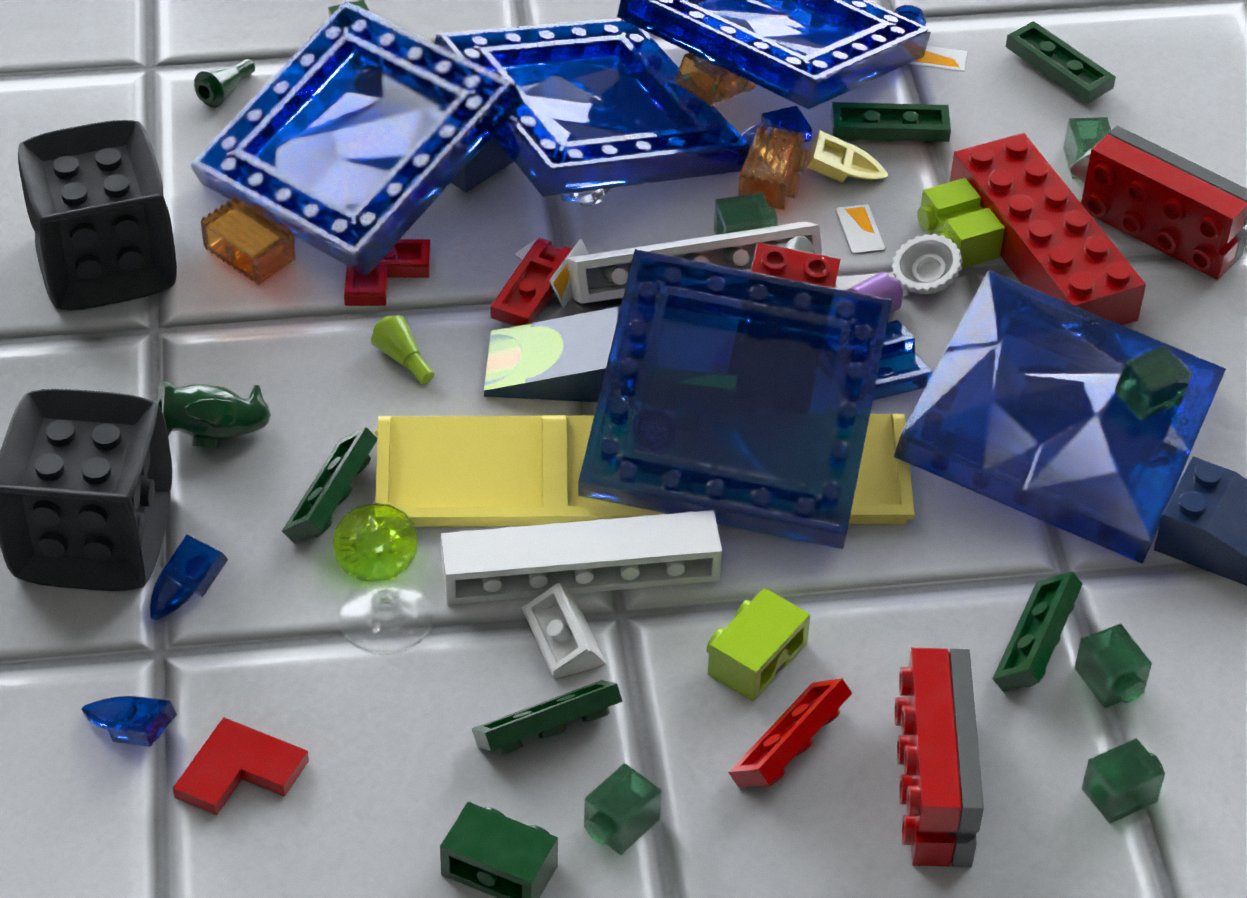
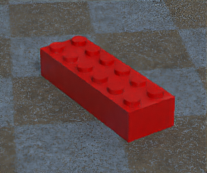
M1025 133L954 151L950 182L966 178L980 195V206L983 209L990 208L1005 227L1000 253L1001 258L1065 342L1138 321L1146 283Z

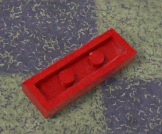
M843 678L812 682L728 772L738 788L751 786L766 788L775 784L784 776V768L787 764L813 744L812 737L822 726L831 723L839 716L841 705L852 695Z

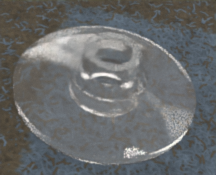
M379 580L360 586L345 599L340 610V626L346 639L352 645L365 652L379 655L396 654L413 648L427 636L433 620L432 607L426 595L415 586L397 580Z

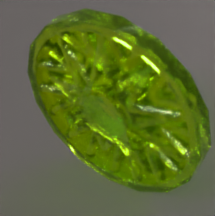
M370 503L357 506L342 517L335 528L332 545L336 561L347 574L360 581L381 582L394 579L408 569L416 557L418 536L414 523L405 512L389 504Z

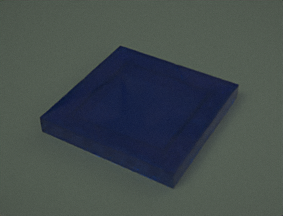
M345 0L190 164V167L204 186L367 276L441 195L446 186L450 185L524 102L514 82Z
M620 0L617 18L704 60L711 61L713 64L808 110L923 57L931 33L929 28L868 0Z
M634 17L436 34L431 61L480 121L486 124L489 132L542 197L744 170L751 146Z
M635 249L578 481V496L666 514L714 510L716 523L720 525L843 549L892 299Z
M988 270L904 427L893 457L1143 564L1160 526L1162 514L1174 493L1226 368L1113 321L1105 320L1101 316Z

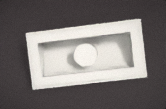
M559 582L521 607L554 678L557 679L594 669L606 663L577 600Z

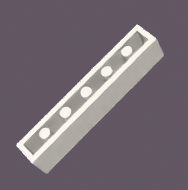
M804 221L568 257L567 263L572 299L584 304L749 278L757 242L784 247L794 237L803 236L809 239L815 253L822 255L819 225Z
M714 510L441 533L442 566L447 605L538 597L558 582L571 594L716 582L720 581L722 547Z

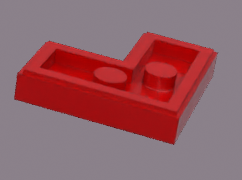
M348 239L344 288L345 306H386L388 278H430L431 240Z
M223 717L173 786L174 798L218 815L241 780L285 797L309 762L308 751Z

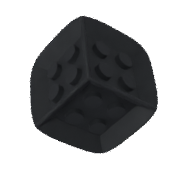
M111 120L43 133L19 144L18 165L26 209L35 232V248L44 285L49 299L56 309L78 310L115 304L162 292L175 284L177 277L176 252L171 218L163 197L162 177L148 134L139 121Z
M56 388L30 391L22 397L13 413L0 450V547L6 566L14 577L39 585L102 591L133 590L146 585L155 568L168 522L173 473L166 422L163 412L156 402L130 394Z

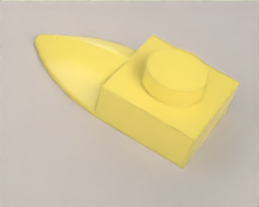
M821 130L813 140L807 168L841 183L844 182L847 176L865 180L883 179L888 176L886 170L875 158L853 144Z

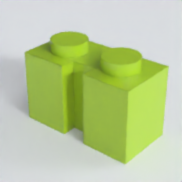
M966 178L923 189L921 207L917 211L918 222L924 231H927L930 235H943L946 239H951L952 243L957 244L962 255V269L1000 258L1005 229L990 208L983 209L980 206L981 197Z
M764 587L752 601L746 600L741 604L733 621L725 629L719 628L711 636L706 648L707 653H709L708 675L754 702L775 679L776 670L781 665L787 666L807 645L810 613Z

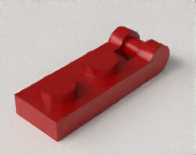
M538 238L491 304V318L513 326L534 323L554 294L550 283L551 277L573 248L564 246L560 249L554 247L551 241Z

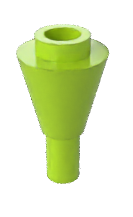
M402 315L386 316L376 323L371 336V344L404 367H408L421 384L430 382L434 378L435 373L420 356L421 353L405 317Z

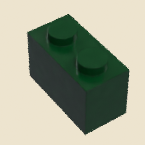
M467 801L440 845L441 875L496 898H540L558 867V837L551 835L540 826L526 825L506 817L497 809L491 807L483 808Z

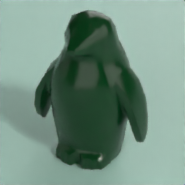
M161 382L158 388L157 404L163 412L168 436L172 431H181L193 437L192 446L219 448V439H227L260 430L269 423L271 417L269 406L263 399L259 385H254L247 399L241 398L226 387L194 384L174 387L170 382Z

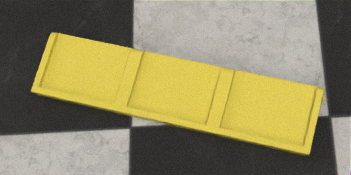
M904 414L702 415L700 428L693 433H684L676 429L674 426L675 415L378 416V428L374 431L378 437L375 522H382V527L532 526L714 510L717 525L906 524L907 519H914L915 516L907 441L908 428L906 427ZM648 423H657L667 430L669 442L665 450L650 454L640 447L635 434H638V430Z

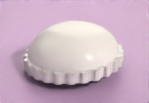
M924 234L921 237L916 236L915 239H909L906 244H902L901 249L896 251V256L893 257L894 263L892 264L893 275L902 284V287L910 292L918 294L937 293L947 288L959 276L958 272L961 271V263H963L960 249H958L956 243H952L951 239H946L943 235Z

